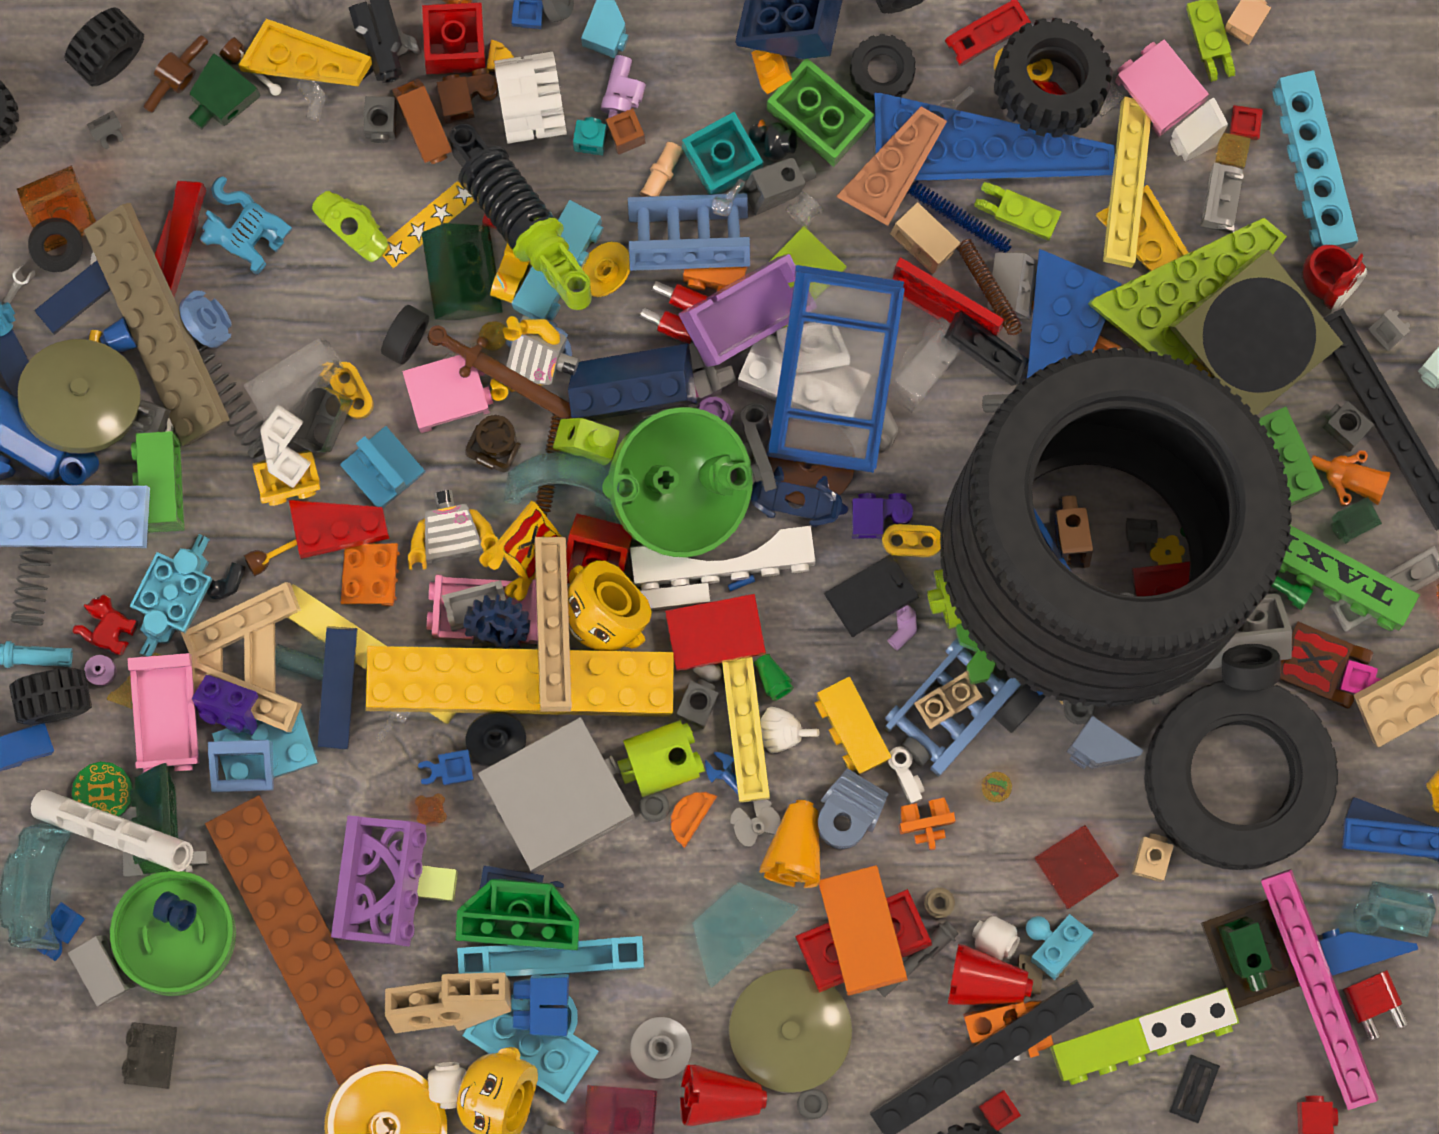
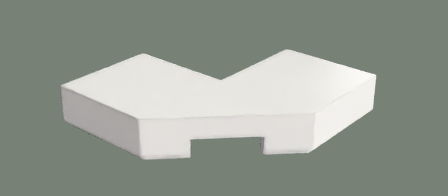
M277 404L260 428L269 473L294 488L311 464L310 461L287 447L303 421Z

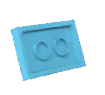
M301 708L292 732H286L255 719L258 727L253 736L243 732L237 734L228 728L212 733L215 742L272 741L274 778L318 764ZM264 755L219 756L226 780L265 779Z

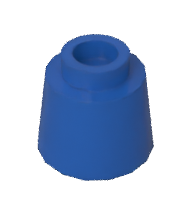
M124 317L104 329V335L100 337L102 344L113 348L119 353L138 347Z

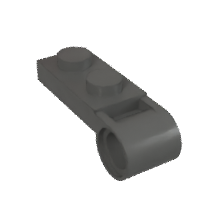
M751 403L746 405L740 414L747 440L743 444L749 459L753 458L754 464L750 465L756 482L761 481L765 492L777 488L772 467L762 444L771 435V424L766 407L760 403Z

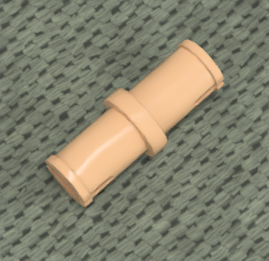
M672 142L666 143L657 163H653L650 168L651 174L640 191L642 197L659 196L666 182L671 181L674 175L672 171L684 152L680 146Z

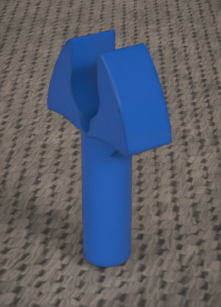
M714 752V755L723 762L724 772L713 769L712 765L705 760L706 773L710 782L713 783L715 779H723L738 795L736 775L732 772L731 764L734 763V757L725 753Z

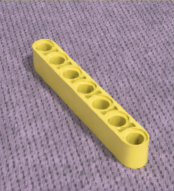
M292 584L301 611L287 618L324 643L327 626L358 628L355 663L366 670L367 646L386 645ZM429 712L446 724H449L456 714Z

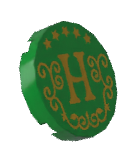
M100 761L89 764L78 773L73 782V800L121 817L129 809L133 801L134 788L131 778L122 768L110 762Z

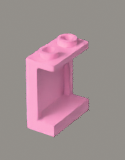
M1165 39L1159 44L1152 42L1141 51L1142 56L1135 62L1131 59L1125 62L1117 70L1119 74L1115 80L1118 86L1123 85L1154 123L1152 129L1158 137L1201 106L1209 95Z
M461 355L402 371L420 433L431 431L432 427L482 412H484V415L490 413L488 405L493 404L489 387H482L480 377L485 376V373L472 366L470 376L467 378L461 377L459 370L465 366V359Z

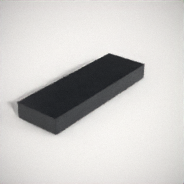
M963 311L955 313L944 336L948 341L1011 386L1018 384L1029 359Z

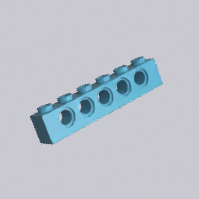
M1312 70L1281 77L1275 85L1276 88H1273V98L1276 106L1280 105L1283 116L1280 117V125L1283 134H1288L1290 145H1287L1290 161L1296 164L1298 173H1295V183L1298 191H1303L1305 201L1302 202V210L1305 219L1310 218L1312 230H1309L1311 244L1313 247L1336 245L1343 249L1352 248L1358 242V237L1315 72ZM1292 102H1302L1306 107V111H1295L1292 107ZM1302 129L1309 130L1313 134V140L1307 141L1302 139L1299 131ZM1307 158H1316L1320 162L1321 168L1313 169L1309 167L1306 161ZM1323 186L1326 188L1328 196H1317L1314 192V187ZM1329 214L1333 216L1335 225H1325L1321 215Z

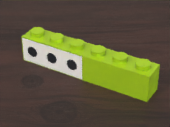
M1224 988L1050 1046L1061 1081L1069 1080L1070 1084L1074 1085L1088 1080V1073L1098 1070L1101 1076L1116 1071V1064L1127 1061L1128 1065L1131 1066L1146 1061L1145 1054L1156 1051L1157 1055L1161 1056L1176 1051L1175 1044L1185 1041L1188 1047L1205 1041L1203 1037L1205 1034L1215 1032L1216 1037L1233 1032L1232 1025L1238 1024L1239 1020L1228 988Z

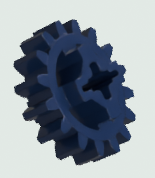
M499 594L496 595L495 600H491L488 595H485L483 602L475 599L473 607H467L463 627L466 628L465 635L467 637L473 636L472 644L480 642L482 643V648L510 649L511 645L519 648L521 641L527 640L531 620H528V611H521V603L511 604V597L503 601Z

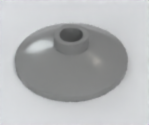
M655 1017L643 1022L636 1029L631 1039L630 1051L634 1064L642 1073L652 1078L666 1079L677 1075L686 1067L691 1057L692 1044L687 1030L679 1022L667 1017ZM664 1042L667 1045V1051L664 1054L656 1052L655 1046L657 1043Z

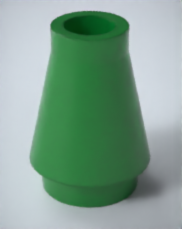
M765 654L754 662L766 696H771L773 701L785 697L794 689L791 684L792 679L772 659L770 654Z

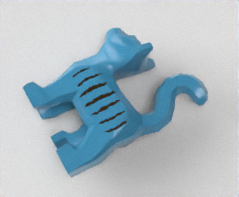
M224 176L218 177L213 182L211 188L212 195L216 201L225 205L241 203L244 209L230 229L220 217L207 210L205 213L207 220L202 226L200 240L205 245H221L231 255L247 260L251 263L250 270L259 275L267 264L254 246L261 238H265L269 241V247L277 252L284 244L283 239L292 231V227L278 216L265 211L254 202L249 194L243 191L225 193L223 187L226 184L227 178Z

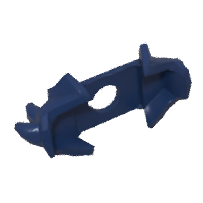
M778 466L773 472L777 486L776 489L765 492L761 481H755L752 484L751 502L756 508L766 514L768 518H774L776 513L773 511L814 519L809 521V525L817 527L835 522L839 515H844L849 510L848 506L842 503L841 496L830 490L827 476L819 479L816 484L818 489L781 482L784 481V473L782 468ZM794 491L801 492L805 496V504L799 509L792 508L788 501H785L786 494L789 495Z

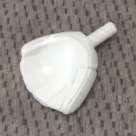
M777 707L767 708L760 719L763 746L767 748L769 753L782 752L798 744L802 737H818L820 733L819 729H802L800 722L793 714Z

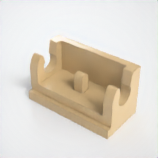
M918 202L895 223L890 233L932 274L954 254L955 249L960 245V242Z

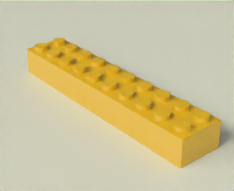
M367 646L366 711L504 712L508 714L670 717L673 713L674 652L570 650L571 711L540 712L538 649Z

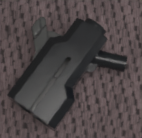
M370 0L371 4H367V1L348 7L356 35L365 40L368 49L366 55L370 56L372 60V65L363 79L374 72L376 80L382 81V83H391L398 80L399 75L403 74L399 57L406 54L409 50L416 55L420 54L417 39L400 32V29L396 26L389 0Z

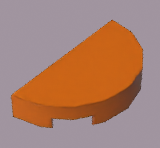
M708 792L692 793L683 797L675 805L671 815V830L676 841L684 848L689 843L717 796Z

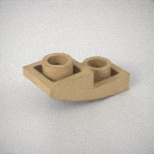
M966 671L914 704L928 727L932 729L979 701L983 696L975 684H970Z

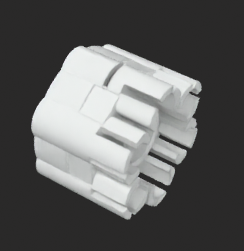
M553 51L524 56V59L515 57L494 61L507 143L534 140L535 136H537V139L567 134Z

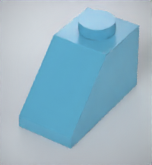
M596 0L581 37L583 47L615 58L618 50L624 51L629 35L625 34V22L615 0Z

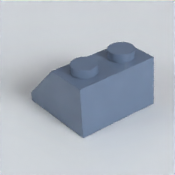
M1092 716L1085 723L1066 752L1071 755L1070 761L1080 768L1085 769L1088 766L1094 769L1132 762L1142 754L1143 750Z

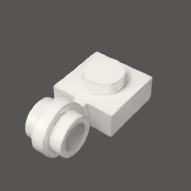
M902 746L893 748L890 751L892 758L888 760V763L896 771L897 778L909 805L921 801L922 796L920 793L925 791L918 775L912 776L911 771L908 769L912 764V754ZM903 754L906 762L898 764L895 761V755Z

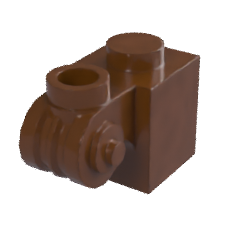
M488 68L474 70L471 72L472 76L460 77L454 74L442 78V81L436 82L446 124L475 118L472 107V100L475 96L479 95L486 102L492 101L498 96L497 80L493 75L489 74Z

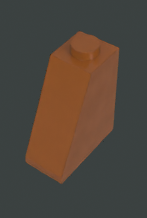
M417 78L391 89L425 163L430 161L431 164H436L448 158L447 153L452 152V149L421 80Z

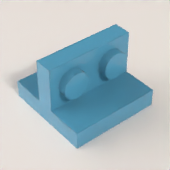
M387 426L382 428L371 439L368 440L364 436L356 443L358 449L340 464L376 507L383 508L426 473Z

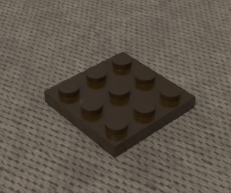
M1268 899L1201 923L1224 988H1228L1234 1009L1300 986ZM1245 916L1258 922L1272 965L1271 969L1264 971L1269 986L1253 992L1250 990L1247 978H1242L1234 972L1218 929L1220 925ZM1252 954L1247 957L1246 962L1251 960Z

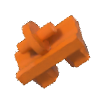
M945 797L928 801L931 817L920 819L917 803L901 806L902 823L899 824L900 835L925 830V833L914 835L916 844L927 842L929 850L936 849L935 840L946 838L944 829L933 831L932 828L954 824L956 821L954 812L950 813Z

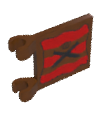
M1298 621L1292 634V659L1281 660L1280 680L1349 709L1354 702V696L1336 689V686L1349 657L1368 665L1373 657V652Z

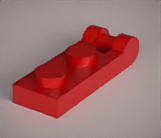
M1011 0L953 33L945 39V43L949 49L953 48L957 55L955 57L959 66H963L978 55L1007 40L1014 32H1019L1021 26L1031 23L1018 0ZM970 38L974 46L966 49L963 41Z

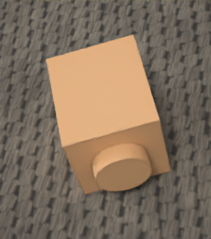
M1241 0L1228 20L1225 31L1249 45L1266 19L1271 7L1267 6L1265 0Z

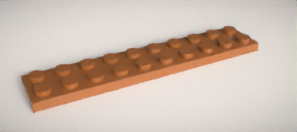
M258 795L206 822L205 825L339 1086L351 1075L365 1068L384 1064L399 1066L334 938L331 937V932L261 796Z

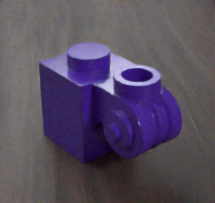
M863 493L858 494V498H853L852 539H882L883 521L888 517H891L894 524H908L913 515V508L907 502L906 494L893 493L888 495V499L876 498V494Z

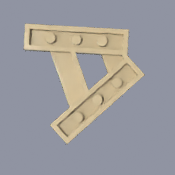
M285 582L189 628L186 634L181 632L188 652L192 655L194 694L206 675L256 691L258 699L251 709L254 718L286 732H292L302 705L297 701L275 693V623L301 611L291 583ZM243 638L245 680L223 672V648Z

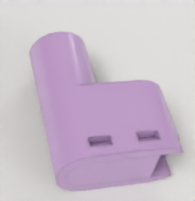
M616 55L605 96L624 98L632 103L633 108H638L639 102H642L646 84L628 78L632 59Z

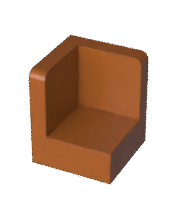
M633 108L606 119V124L615 142L618 154L646 144L645 134Z

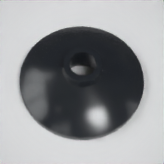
M489 712L477 717L469 725L465 737L466 747L469 754L476 761L492 766L525 748V728L516 717L508 713ZM493 732H500L497 736L491 735Z

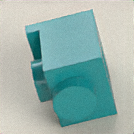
M585 117L584 121L577 120L573 139L574 151L603 156L608 126L603 124L600 119Z

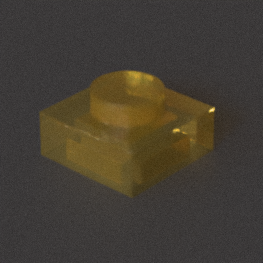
M1223 133L1218 143L1215 163L1244 169L1251 138Z

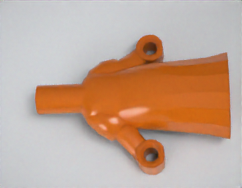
M1361 450L1348 457L1340 455L1331 461L1315 455L1311 458L1315 469L1326 472L1327 480L1330 486L1335 488L1339 504L1343 507H1347L1352 499L1351 495L1345 492V488L1369 499L1376 505H1379L1391 472L1358 465L1365 463L1368 454L1366 451ZM1343 498H1347L1348 502H1344Z

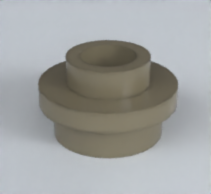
M934 888L927 893L924 906L927 913L932 917L945 918L952 913L955 900L949 890ZM937 897L943 898L945 901L944 908L937 909L934 906V899Z

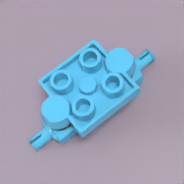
M198 534L192 549L180 548L174 559L156 552L130 604L131 608L145 615L140 630L147 636V639L139 652L146 657L152 656L158 642L169 644L175 630L186 634L213 580L204 574L209 562L202 556L210 541L209 538Z

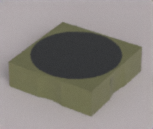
M1260 250L1232 273L1217 291L1201 299L1168 326L1192 357L1206 368L1212 378L1220 379L1219 383L1224 387L1227 385L1231 388L1230 392L1233 395L1238 394L1242 398L1241 402L1244 405L1246 403L1251 408L1250 412L1253 415H1258L1343 344L1269 250Z

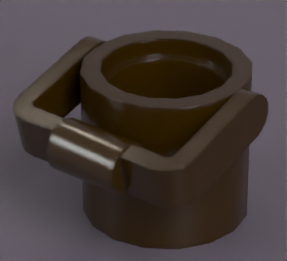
M491 415L484 418L479 425L477 424L466 446L465 454L479 465L505 473L510 470L521 447V443L517 442L516 432L510 420L504 416ZM476 439L482 450L480 453L472 450ZM510 455L506 464L497 461V459Z

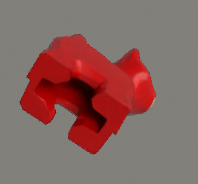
M101 595L100 597L92 598L88 604H84V607L92 617L101 619L100 623L93 632L83 625H75L73 633L80 634L85 641L97 648L110 650L119 656L123 655L129 642L119 641V636L122 632L133 636L139 626L138 621L128 619L121 612L115 610L112 607L109 596Z

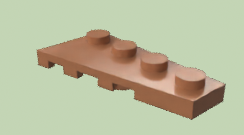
M921 106L836 197L888 226L947 121Z

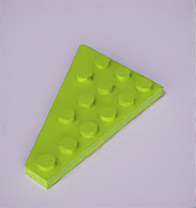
M1261 218L1091 299L1088 305L1140 348L1144 349L1145 352L1155 351L1160 356L1168 354L1171 355L1172 359L1176 360L1179 358L1184 360V364L1189 365L1194 358L1168 326L1201 299L1217 291L1232 273L1260 250H1269L1274 254L1287 236L1267 219Z

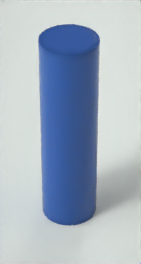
M750 575L748 579L728 584L730 592L755 582L754 576Z

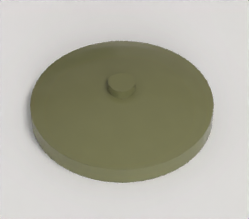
M70 339L45 347L27 363L18 383L19 412L29 431L44 444L68 453H91L110 447L128 433L139 411L140 386L134 369L119 352L97 341Z
M781 969L759 977L741 993L731 1014L729 1037L737 1062L754 1081L775 1091L801 1092L823 1084L841 1067L850 1048L852 1023L847 1005L834 987L819 993L810 972L799 969Z

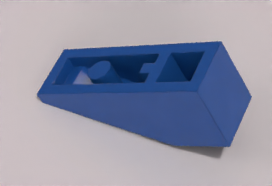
M1339 928L1322 933L1323 940L1319 941L1332 976L1419 950L1417 943L1354 932L1340 934Z

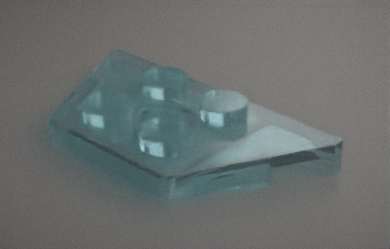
M737 882L692 923L709 986L713 988L799 911L800 908L797 905Z

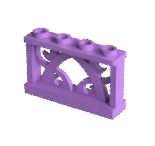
M348 815L331 937L350 941L410 946L411 938L414 935V912L418 904V882L423 870L421 862L422 853L427 840L425 824L413 821ZM372 827L387 828L381 841L371 836ZM399 831L404 833L402 851L398 848L401 840H395L391 843L390 847L387 846L390 838ZM370 855V858H374V860L370 865H367L368 857ZM382 860H384L393 874L395 884L381 900L376 902L373 891L365 885L366 875L374 872ZM363 894L367 896L368 903L364 901L362 904ZM393 914L391 932L385 934L379 927L378 917L380 916L384 924L390 925L388 919ZM370 921L373 934L358 933L359 924Z

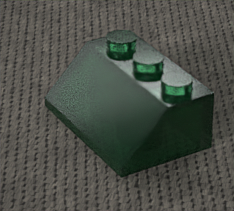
M443 223L421 233L435 320H464L503 312L501 299L490 296L497 272L489 226Z
M162 763L135 777V788L130 789V799L132 807H136V817H132L131 821L178 838L176 784L167 763ZM133 855L134 864H139L143 874L175 871Z

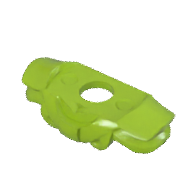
M325 191L316 198L312 206L314 213L352 249L370 262L377 261L383 256L388 248V241L379 230L380 226L376 223L369 208L363 204L359 205L349 198L344 199L330 191ZM346 218H354L358 223V229L352 235L344 234L341 229L342 222Z

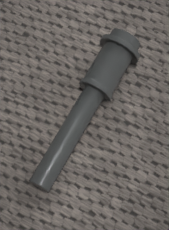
M947 920L943 924L939 923L940 927L929 936L932 946L916 952L904 963L907 977L927 958L931 957L933 959L950 941H956L955 937L959 933ZM901 982L880 987L877 990L885 998Z

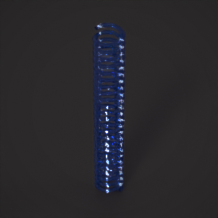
M916 181L911 189L909 188L907 194H910L911 197L914 196L919 202L922 201L927 207L930 206L935 212L938 211L943 217L946 216L951 222L954 221L959 227L962 226L967 232L970 231L975 237L978 236L983 242L986 241L995 250L998 249L999 252L1007 253L1012 246L1009 245L1011 238L1006 241L1007 236H1004L1001 240L1003 233L998 236L999 231H996L993 235L995 228L990 231L991 226H988L985 230L987 223L982 226L983 221L978 223L979 218L973 222L975 216L970 218L971 213H968L965 217L967 211L962 213L963 208H960L957 212L959 206L954 208L955 204L952 203L949 207L951 201L946 203L947 199L944 198L941 202L943 196L938 198L939 194L936 193L933 197L935 191H932L928 196L931 189L928 188L925 192L927 186H924L920 191L923 184L920 183L917 187L919 181Z

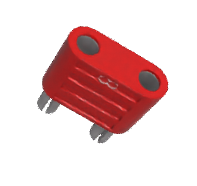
M1388 970L1343 989L1357 1022H1362L1370 1041L1379 1038L1372 1017L1390 1010L1397 1028H1403L1407 1025L1400 1008L1402 1001Z

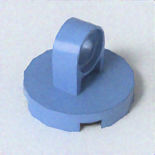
M193 291L181 300L179 306L180 317L186 329L193 336V340L196 339L201 344L210 348H218L231 338V334L228 333V328L232 326L231 320L226 310L215 298L209 301L203 297L206 294L205 292Z

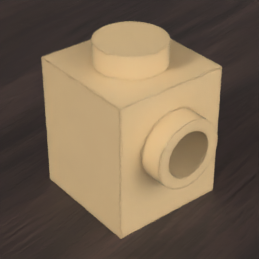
M1150 833L1149 838H1141L1131 874L1158 882L1164 881L1174 845L1167 843L1168 838Z

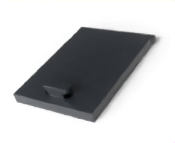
M891 554L824 593L851 637H855L857 634L919 598V595Z

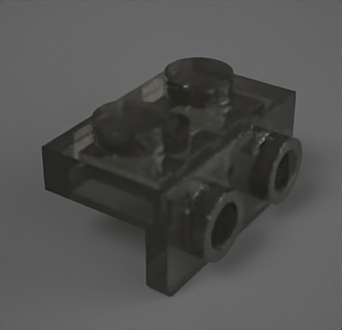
M131 1023V1028L126 1035V1044L128 1046L127 1059L124 1060L122 1065L124 1084L169 1089L177 1027Z

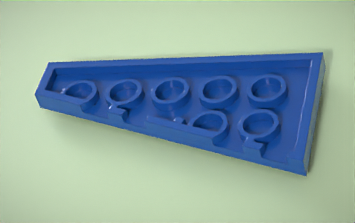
M1039 249L1027 378L1063 357L1068 359L1069 356L1079 355L1084 351L1090 350L1093 352L1106 319L1090 307L1088 303L1091 299L1122 285V283Z

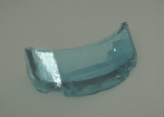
M547 453L527 459L508 472L503 502L519 505L526 494L537 493L538 486L574 485L595 493L594 505L601 507L605 511L606 521L621 524L615 514L611 500L605 496L602 488L604 479L609 475V471L588 458L567 453Z
M39 823L23 828L18 835V848L13 854L9 853L0 884L1 927L7 928L9 931L7 941L12 947L59 950L60 943L55 936L51 922L50 897L56 866L70 838L71 831L46 823Z

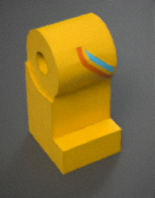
M508 243L493 281L490 296L512 303L529 272L531 264L530 261L522 262L519 258H516Z

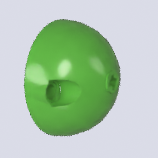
M678 407L647 416L625 435L615 452L609 475L604 479L602 488L605 496L611 500L617 518L632 538L648 549L662 555L692 557L715 549L736 531L750 503L753 479L751 463L746 448L738 434L729 424L705 410L692 407ZM735 469L737 472V479L734 483H732L730 479V474L732 470ZM663 476V481L658 482V478Z

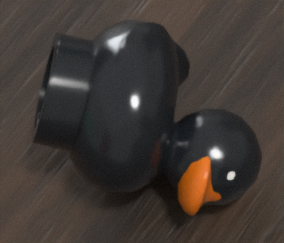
M761 119L759 123L752 125L749 129L748 135L751 141L756 144L764 143L766 152L763 155L769 160H782L787 154H793L796 151L797 135L795 130H787L781 123H771L766 127L765 121Z

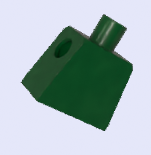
M214 53L190 91L189 95L198 107L189 116V120L201 130L212 117L225 126L261 95L256 86Z
M1245 916L1218 926L1234 972L1242 978H1247L1252 992L1268 987L1264 971L1271 969L1272 965L1258 922ZM1252 954L1251 960L1246 962L1247 957Z

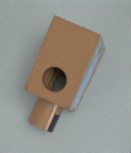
M1076 496L1059 498L1060 510L1056 511L1054 520L1057 548L1067 565L1071 564L1070 554L1080 553L1081 563H1083L1084 568L1090 567L1093 548L1086 508H1078Z

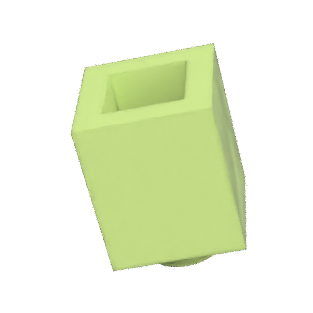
M423 866L418 882V898L454 902L458 871L455 869Z

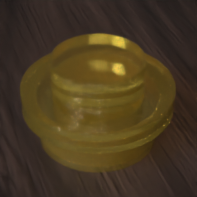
M498 321L487 322L480 329L479 337L484 336L488 339L486 349L496 351L505 344L507 339L502 329L506 326Z

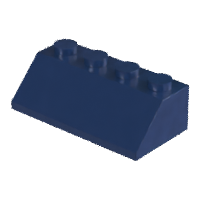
M687 343L580 361L574 376H570L568 387L571 417L592 421L697 404L690 345Z

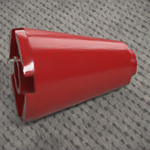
M958 944L948 1004L1022 1003L1024 997H1031L1034 979H1029V972L967 945Z
M695 1064L686 1065L681 1082V1087L685 1088L684 1098L680 1097V1115L683 1125L692 1127L759 1115L761 1109L766 1108L767 1092L762 1090L761 1084Z

